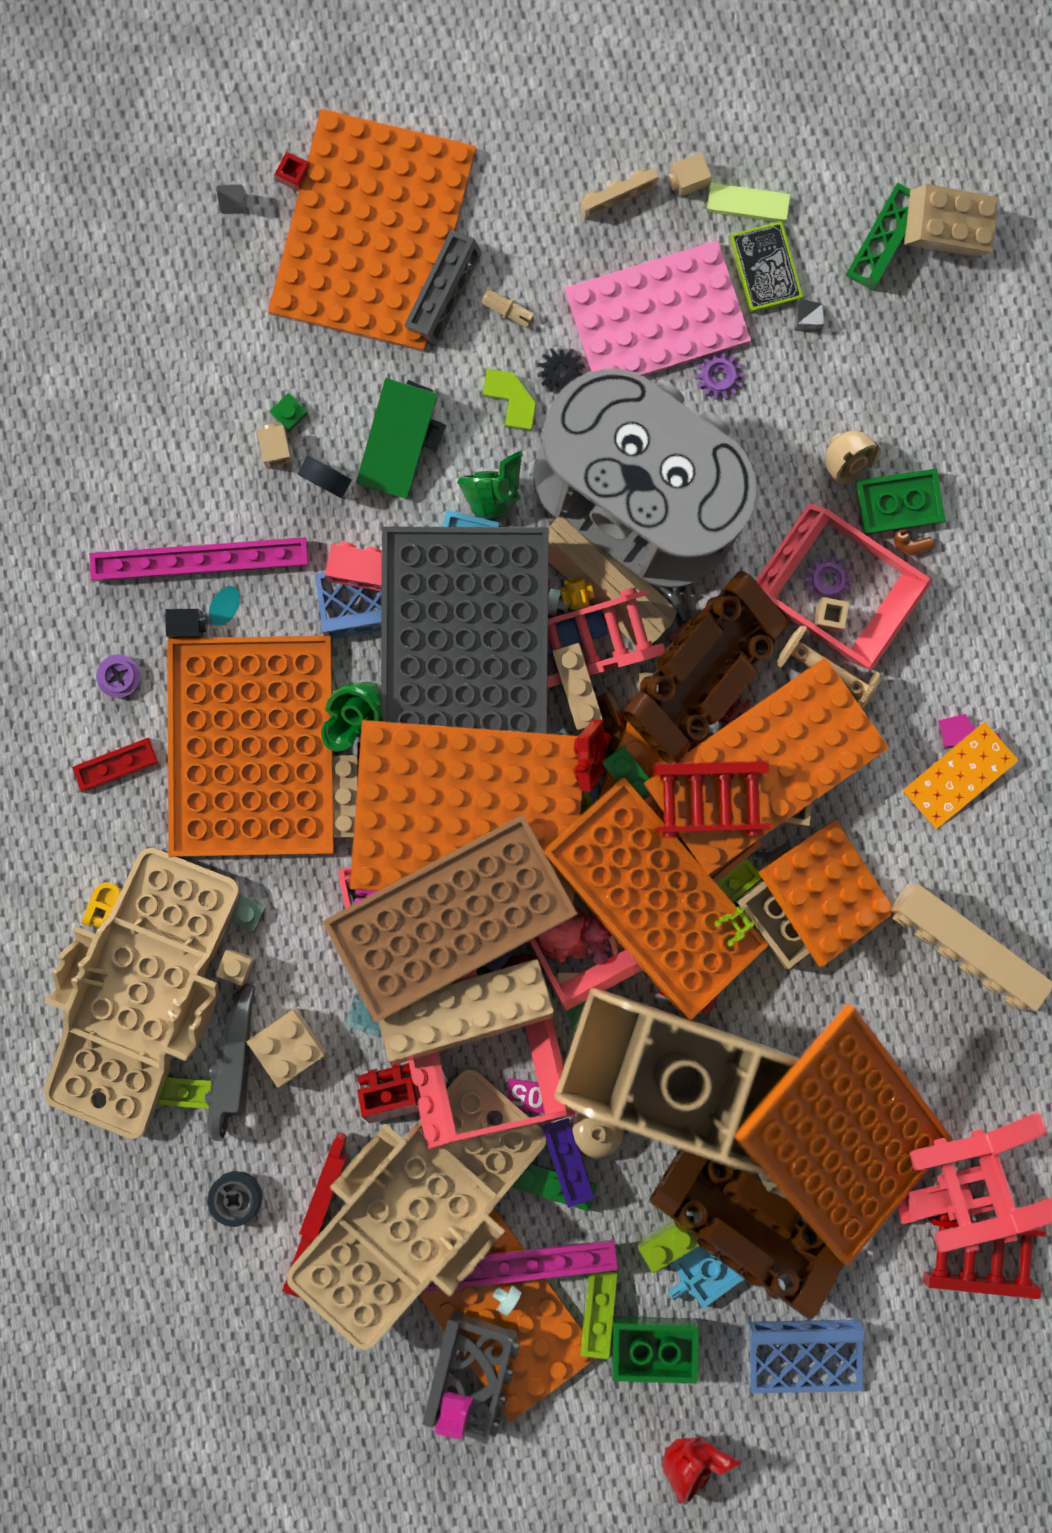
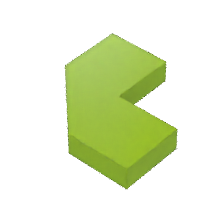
M487 368L483 397L509 401L505 427L531 432L536 406L532 397L514 373Z

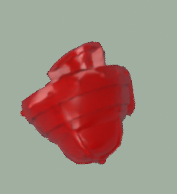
M703 1436L676 1439L669 1447L665 1448L661 1465L671 1485L670 1487L676 1494L678 1503L687 1505L696 1494H699L711 1478L712 1471L721 1475L739 1466L742 1462L740 1459L736 1460L734 1456L732 1457L719 1450L710 1442L706 1443Z

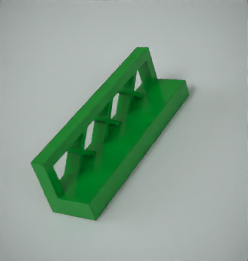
M898 182L896 183L848 269L846 277L872 291L875 289L906 233L908 207L897 209L894 198L898 192L910 198L911 189ZM890 205H891L892 211L887 212L888 209H889V207H890ZM904 213L900 220L899 214ZM894 216L897 224L896 229L884 232L881 221L883 218ZM879 229L880 234L874 235L876 230ZM887 236H891L889 242H887ZM881 238L884 246L883 252L872 255L869 248L870 241ZM866 251L867 257L861 258ZM874 259H878L876 265L874 264ZM869 261L872 272L868 279L854 272L857 264Z

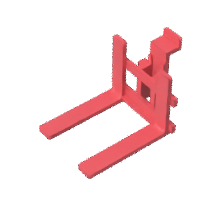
M1040 1112L1030 1114L984 1134L983 1129L970 1132L972 1137L948 1143L945 1138L933 1141L934 1146L911 1151L910 1157L916 1171L941 1165L943 1174L937 1176L939 1185L908 1193L896 1208L901 1224L948 1213L950 1221L957 1219L959 1227L939 1231L934 1234L938 1250L941 1253L966 1247L967 1252L979 1250L978 1243L1004 1238L1005 1243L1016 1241V1234L1052 1224V1198L1019 1209L1015 1208L999 1158L1000 1153L1047 1134ZM974 1157L979 1158L981 1166L955 1171L953 1162ZM985 1180L990 1196L973 1200L968 1184ZM995 1210L997 1218L971 1223L969 1216Z

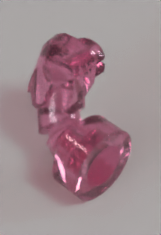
M594 914L586 920V929L582 938L587 957L594 959L595 964L601 965L608 962L609 957L607 954L612 952V947L608 940L612 933Z

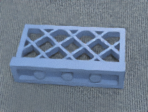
M325 572L314 574L322 621L321 627L324 636L331 635L332 639L381 631V606L378 603L381 600L382 592L373 601L362 594L365 589L360 588L356 590L352 586L339 584L333 594L330 595L322 587V581L327 580ZM344 587L355 594L348 605L336 599ZM324 596L328 598L326 603L324 600ZM359 597L371 604L363 613H357L351 609ZM332 602L344 609L338 617L327 619L326 610Z
M859 1319L748 1322L751 1393L863 1391L864 1329ZM845 1343H856V1351L848 1359L838 1351ZM789 1344H797L802 1350L791 1360L782 1351ZM816 1344H825L830 1350L819 1360L810 1350ZM756 1345H769L774 1351L765 1360H762L756 1354ZM807 1354L816 1363L805 1373L796 1364ZM836 1354L844 1363L833 1373L824 1363ZM780 1355L788 1364L777 1374L769 1364ZM756 1360L760 1363V1365L757 1368ZM821 1367L830 1376L823 1383H815L810 1377ZM850 1367L856 1373V1382L844 1383L838 1377ZM794 1368L802 1377L795 1384H788L783 1377ZM764 1369L774 1376L768 1384H757V1376Z

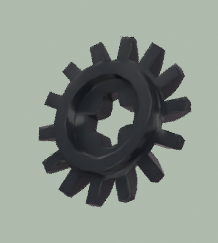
M560 346V354H557L554 348H551L552 356L549 357L543 354L542 358L546 360V363H538L537 366L544 368V371L537 373L538 377L545 376L546 379L541 384L544 386L550 383L551 386L548 390L550 392H553L554 388L558 387L560 393L570 382L584 375L579 372V369L585 368V364H577V361L582 358L581 355L572 358L571 356L574 352L572 348L567 354H564V346ZM558 363H563L564 367H569L564 377H560L559 373H554L553 369H557Z

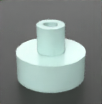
M551 588L548 595V616L556 617L559 610L568 612L570 606L569 604H563L560 590Z
M511 1286L507 1292L497 1287L492 1297L500 1301L497 1310L508 1316L522 1292L514 1286Z

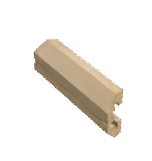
M562 515L557 517L548 526L549 563L566 580L584 577L585 583L591 582L595 598L589 599L592 605L621 597V591L636 587L637 592L648 589L649 595L636 599L648 641H651V643L656 641L673 624L677 610L651 584L641 579L583 536ZM626 603L614 605L621 633L634 646L638 645ZM603 609L599 610L600 613L605 617Z

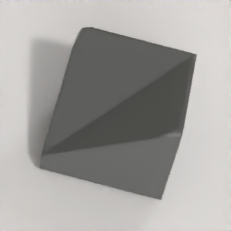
M242 184L216 186L221 214H247V193Z
M797 299L795 303L794 330L822 331L824 327L823 304L805 299Z

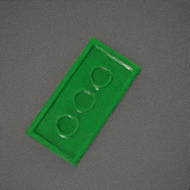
M385 378L357 476V484L404 499L409 498L438 398L437 393Z

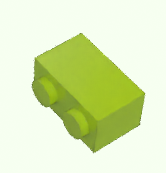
M674 1221L637 1242L638 1249L652 1273L697 1248L699 1245L695 1240L696 1236L690 1232L680 1231L675 1226Z

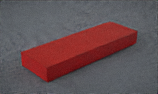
M148 737L75 765L72 769L79 788L84 793L159 764V760L151 739Z

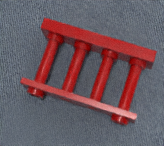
M769 761L654 764L653 777H660V782H663L664 826L655 827V833H662V838H679V832L746 830V836L764 835L763 830L771 829V823L760 824L759 779H762L761 774L769 772ZM744 774V779L748 783L749 824H732L731 780H733V775ZM705 775H716V780H719L721 825H704L703 781L705 780ZM677 776H688V781H691L693 826H676L674 781H677Z
M948 1213L928 1218L931 1224L939 1226V1231L948 1230L950 1227H959L957 1219L950 1221ZM971 1220V1223L981 1222L978 1220ZM1039 1227L1019 1233L1022 1235L1019 1276H1016L1015 1281L1005 1280V1276L1002 1275L1005 1241L1004 1238H999L993 1242L991 1273L988 1274V1278L977 1277V1273H975L976 1250L967 1252L965 1247L963 1271H960V1275L949 1274V1270H947L948 1251L941 1253L937 1247L935 1268H932V1272L924 1271L923 1283L928 1288L1041 1299V1288L1033 1283L1030 1273L1033 1237H1046V1231Z

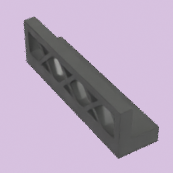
M450 230L404 324L407 330L424 336L426 341L432 346H437L482 254L474 238Z

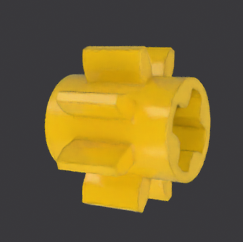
M584 577L568 579L564 582L565 588L560 589L563 604H569L571 610L586 608L590 605L589 599L595 598L591 582L585 583Z

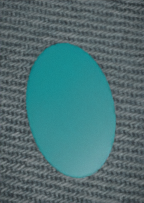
M224 587L213 598L209 608V619L212 624L216 626L224 625L236 614L240 604V593L236 587Z

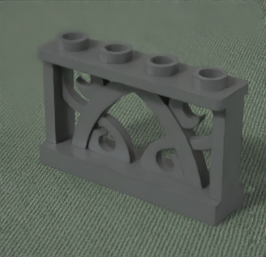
M454 1310L447 1322L422 1425L431 1428L436 1426L441 1414L443 1396L446 1391L448 1392L449 1386H455L458 1389L459 1395L466 1396L463 1383L450 1372L451 1369L465 1368L476 1359L485 1373L488 1384L480 1391L467 1397L473 1398L472 1417L477 1420L476 1412L483 1411L486 1419L481 1425L469 1421L464 1436L479 1440L487 1445L491 1436L496 1437L501 1421L496 1419L498 1410H503L507 1394L503 1393L505 1384H510L514 1368L509 1367L511 1358L516 1359L520 1347V1341L516 1340L518 1331L466 1316L464 1312ZM461 1329L474 1332L482 1336L476 1342L468 1334L461 1331ZM488 1339L498 1340L503 1346V1352L500 1356H496L492 1352L496 1345H490L484 1350L481 1347L482 1344ZM457 1351H462L464 1356L468 1351L471 1353L466 1360H460L456 1355ZM501 1364L499 1374H497L494 1365ZM493 1395L490 1406L485 1400Z

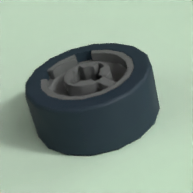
M308 455L297 473L299 476L339 498H343L352 481L349 477Z
M232 1171L223 1174L212 1184L208 1192L207 1205L210 1214L217 1222L224 1226L238 1227L254 1218L261 1207L263 1194L260 1184L253 1176L246 1172ZM238 1193L240 1195L238 1197L239 1203H232L230 1196Z

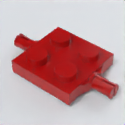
M593 719L574 741V753L578 754V764L574 768L576 780L579 781L580 791H591L606 772L602 761L606 759V750L612 742V737L604 733V720Z

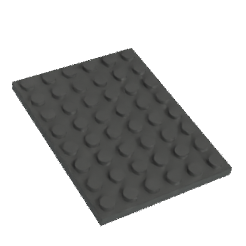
M382 526L381 707L383 718L381 722L547 734L549 527Z

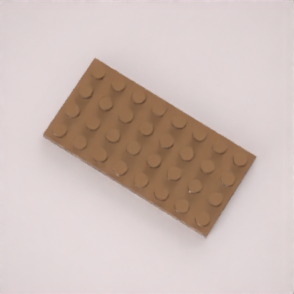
M522 814L323 920L322 923L374 1023H377L574 917L577 913L546 855L543 853L526 818Z

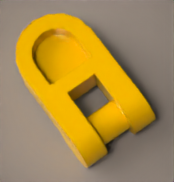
M110 882L99 884L93 891L81 924L88 927L93 925L99 928L111 914L121 892L119 886ZM98 908L106 911L103 918L96 915Z

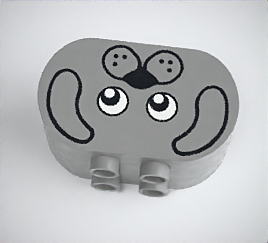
M601 369L586 373L570 382L561 390L547 413L543 429V442L539 447L533 472L534 486L540 502L554 517L557 518L562 515L583 536L650 584L664 588H679L702 580L712 573L724 560L753 511L756 498V480L750 460L741 446L728 436L730 429L721 418L709 412H704L700 417L683 405V394L671 383L658 380L654 384L640 374L622 369Z

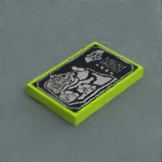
M782 221L730 234V243L750 313L796 302L797 299L803 298Z

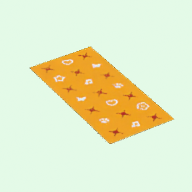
M984 721L902 791L937 830L1019 760Z

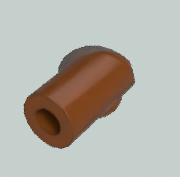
M904 529L897 531L895 534L894 543L896 547L908 555H916L934 550V543L931 537L915 540Z

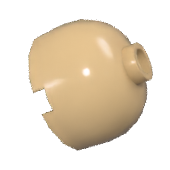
M857 430L838 433L830 440V445L825 455V464L836 482L838 481L841 485L849 484L863 476V474L857 472L867 465L870 468L875 465L880 457L881 449L866 433Z
M576 1111L575 1115L571 1118L570 1124L579 1152L586 1157L595 1159L608 1157L617 1151L623 1141L624 1128L579 1111Z

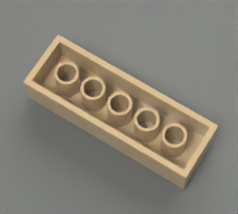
M907 884L893 903L890 911L893 912L894 916L892 919L904 928L909 927L916 930L914 935L926 944H935L939 947L937 952L949 961L952 959L955 962L961 963L959 968L964 973L984 980L982 985L992 993L996 994L997 992L1000 995L1006 996L1004 1002L1012 1008L1020 1009L1024 1012L1026 1010L1037 1012L1052 991L1051 980L920 884Z
M538 959L444 986L382 1019L378 1023L388 1060L391 1066L551 1019L554 1016V1012Z

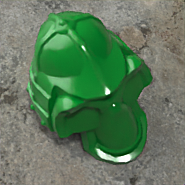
M518 451L500 461L499 472L476 471L474 475L459 476L457 484L462 488L463 495L476 517L490 521L505 516L517 500L521 499L517 490L519 489L522 451Z
M369 681L341 686L336 691H333L331 697L327 699V706L325 707L326 712L330 714L331 718L323 723L321 729L323 744L331 751L347 750L353 746L356 737H361L362 720L382 721L381 689L377 683Z

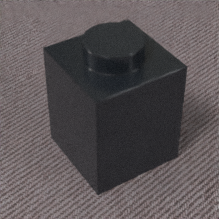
M166 609L167 638H203V632H207L208 621L207 616H203L201 610Z

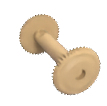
M800 626L784 646L777 660L780 668L785 664L790 655L808 667L813 666L824 658V656L800 642L807 629L806 626ZM800 649L805 651L803 656L798 653ZM828 660L851 694L857 697L856 701L863 709L880 683V673L876 672L866 684ZM854 684L859 685L858 690H854Z

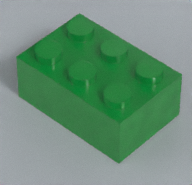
M613 1316L612 1381L698 1384L699 1326L696 1318Z

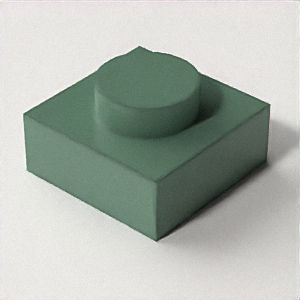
M240 895L230 921L255 932L266 907Z

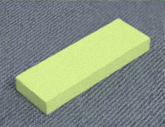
M711 183L706 212L786 223L790 194Z

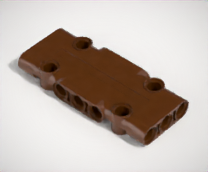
M738 571L717 597H711L707 601L705 610L699 612L690 620L656 663L658 669L652 676L642 679L640 691L622 712L623 716L667 764L678 763L691 748L694 740H701L707 736L709 725L715 724L724 716L753 680L758 671L755 665L759 660H765L771 656L773 644L789 626L788 620L750 574Z
M679 1148L649 1199L652 1205L674 1220L675 1226L680 1231L690 1232L696 1236V1242L704 1250L749 1283L758 1287H765L766 1293L775 1300L781 1299L808 1320H812L818 1314L844 1266L813 1228L800 1219L802 1215L792 1204L781 1196L768 1192L763 1183L748 1172L740 1169L734 1171L732 1165ZM713 1166L719 1170L720 1177L714 1173ZM687 1211L693 1215L694 1223L688 1219ZM804 1233L808 1235L810 1243L805 1240ZM779 1279L784 1282L785 1290L780 1287Z

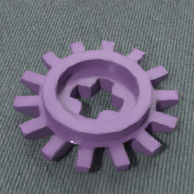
M722 352L721 358H717L716 353L712 354V360L705 356L703 360L706 365L698 364L697 366L698 369L703 371L702 374H695V378L703 379V382L697 384L698 388L707 386L704 395H708L711 390L714 391L713 399H717L718 392H721L723 398L727 399L726 391L729 390L735 395L737 392L733 386L741 387L742 385L741 382L737 381V378L744 377V373H737L736 371L742 365L741 363L732 364L736 358L733 355L729 360L725 359L726 352ZM718 369H723V374L727 375V379H722L721 383H717L716 378L712 376V372L716 373Z
M821 556V564H818L816 560L812 561L815 567L814 570L807 567L806 571L812 576L804 578V582L812 583V586L807 587L806 590L809 592L815 589L816 593L812 597L814 600L819 595L835 600V596L838 595L844 599L846 596L842 593V590L851 591V587L847 586L846 582L853 581V577H846V573L850 572L851 569L850 567L845 570L842 569V565L845 563L844 560L836 564L834 563L836 556H832L830 562H826L825 556ZM822 574H834L833 581L836 582L835 585L829 584L825 587L822 584L824 582V579L821 577Z

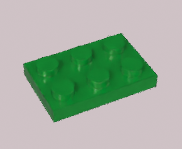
M937 468L856 480L855 482L862 529L865 535L942 524L946 521Z

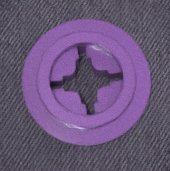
M125 655L107 657L99 665L96 674L99 688L106 695L114 698L131 695L139 687L141 677L138 665ZM113 667L119 672H126L123 676L125 685L118 681L111 682L115 677Z

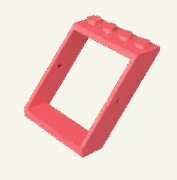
M810 503L756 579L757 583L786 619L798 627L806 626V632L848 661L871 671L933 582L929 577L828 509ZM826 524H829L902 574L851 649L776 599Z
M535 939L527 941L556 997L566 1011L586 1001L591 987L605 991L643 970L632 956L624 950L559 985Z
M552 1018L525 1026L545 1110V1115L456 1135L439 1052L409 1061L427 1149L544 1124L575 1115L573 1108L554 1098L564 1067Z

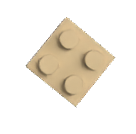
M297 1008L291 1010L247 1041L277 1088L327 1054Z

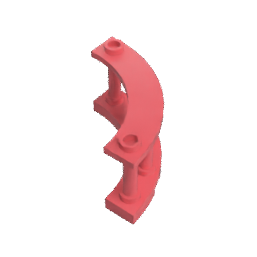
M636 587L621 591V597L548 619V639L552 653L554 650L562 648L555 623L575 618L586 656L585 663L589 676L661 656L665 652L664 644L652 646L651 641H648L636 601L637 598L649 595L648 589L637 592ZM624 602L626 603L638 644L635 645L636 651L629 652L628 647L625 648L613 607ZM603 609L615 650L612 652L614 657L601 660L600 655L597 656L585 616L587 613ZM554 668L556 674L548 676V688L562 684L558 668Z

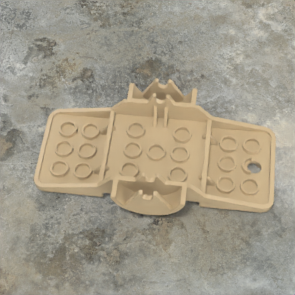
M147 848L137 856L111 914L99 927L96 934L74 926L75 941L57 956V959H60L59 964L55 970L51 971L56 988L44 1001V1003L64 1010V1031L44 1088V1098L50 1106L125 1138H139L146 1132L173 1065L170 1064L172 1057L175 1056L186 1061L193 1054L202 1040L213 1015L218 996V985L213 981L205 979L204 976L210 961L215 959L240 895V887L235 880L179 857H168V853L159 849ZM97 1092H102L106 1096L107 1102L102 1108H97L94 1105L93 1096Z
M475 1070L463 1071L447 1088L456 1135L491 1127L487 1123L486 1118L488 1113L494 1110L501 1113L503 1117L501 1124L529 1118ZM421 1119L403 1139L385 1124L349 1164L342 1175L330 1186L346 1204L289 1269L287 1273L288 1285L354 1347L360 1350L371 1349L431 1281L450 1296L457 1285L483 1259L492 1244L504 1233L505 1230L493 1221L488 1214L546 1144L544 1131L538 1125L427 1149Z

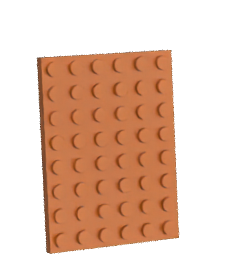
M321 109L307 160L310 162V167L299 190L268 308L269 315L425 352L427 341L424 336L407 330L404 324L450 230L456 231L476 153V146Z
M332 636L167 638L168 857L334 854L333 751L323 744L321 737L323 723L331 718L330 714L326 712L325 707L327 706V699L332 695Z
M362 720L350 889L380 891L522 814L526 818L542 850H544L580 817L582 791L579 790V781L576 780L574 768L578 764V754L574 753V741L578 736ZM552 866L569 900L574 904L575 891Z
M849 1004L841 1010L734 1135L830 1250L846 1266L852 1263L929 1169L916 1171L913 1167L910 1152L934 1146L933 1141L945 1138L947 1143L953 1140L857 1009Z

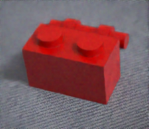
M401 1063L382 1070L375 1068L368 1070L366 1074L358 1075L360 1086L370 1085V1087L357 1090L361 1117L369 1124L419 1112L413 1080L411 1077L404 1078L405 1075L411 1074L409 1063L403 1065ZM394 1079V1081L380 1084V1081Z

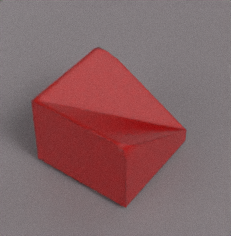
M286 151L274 174L276 181L299 192L308 173L310 162Z

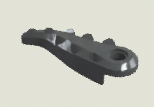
M246 984L233 994L232 1000L234 1003L232 1008L223 1018L225 1024L223 1035L215 1044V1049L218 1052L216 1064H213L209 1069V1076L213 1079L212 1091L205 1095V1102L209 1105L207 1131L214 1141L224 1140L228 1120L231 1115L243 1116L246 1113L250 1046L247 1041L250 1039L251 1014L255 995L254 985Z

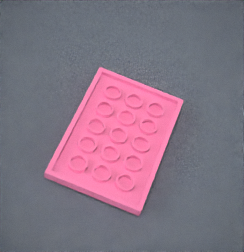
M718 240L565 287L564 290L591 372L601 369H622L646 376L751 342Z

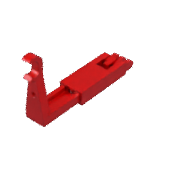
M343 1132L338 1133L332 1142L299 1235H302L291 1267L319 1236L335 1194L330 1186L342 1175L349 1154L342 1152L347 1140V1135ZM286 1278L282 1292L301 1298L291 1289Z

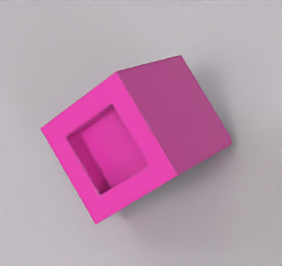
M446 1391L443 1396L440 1418L435 1426L434 1433L462 1440L469 1424L473 1398Z

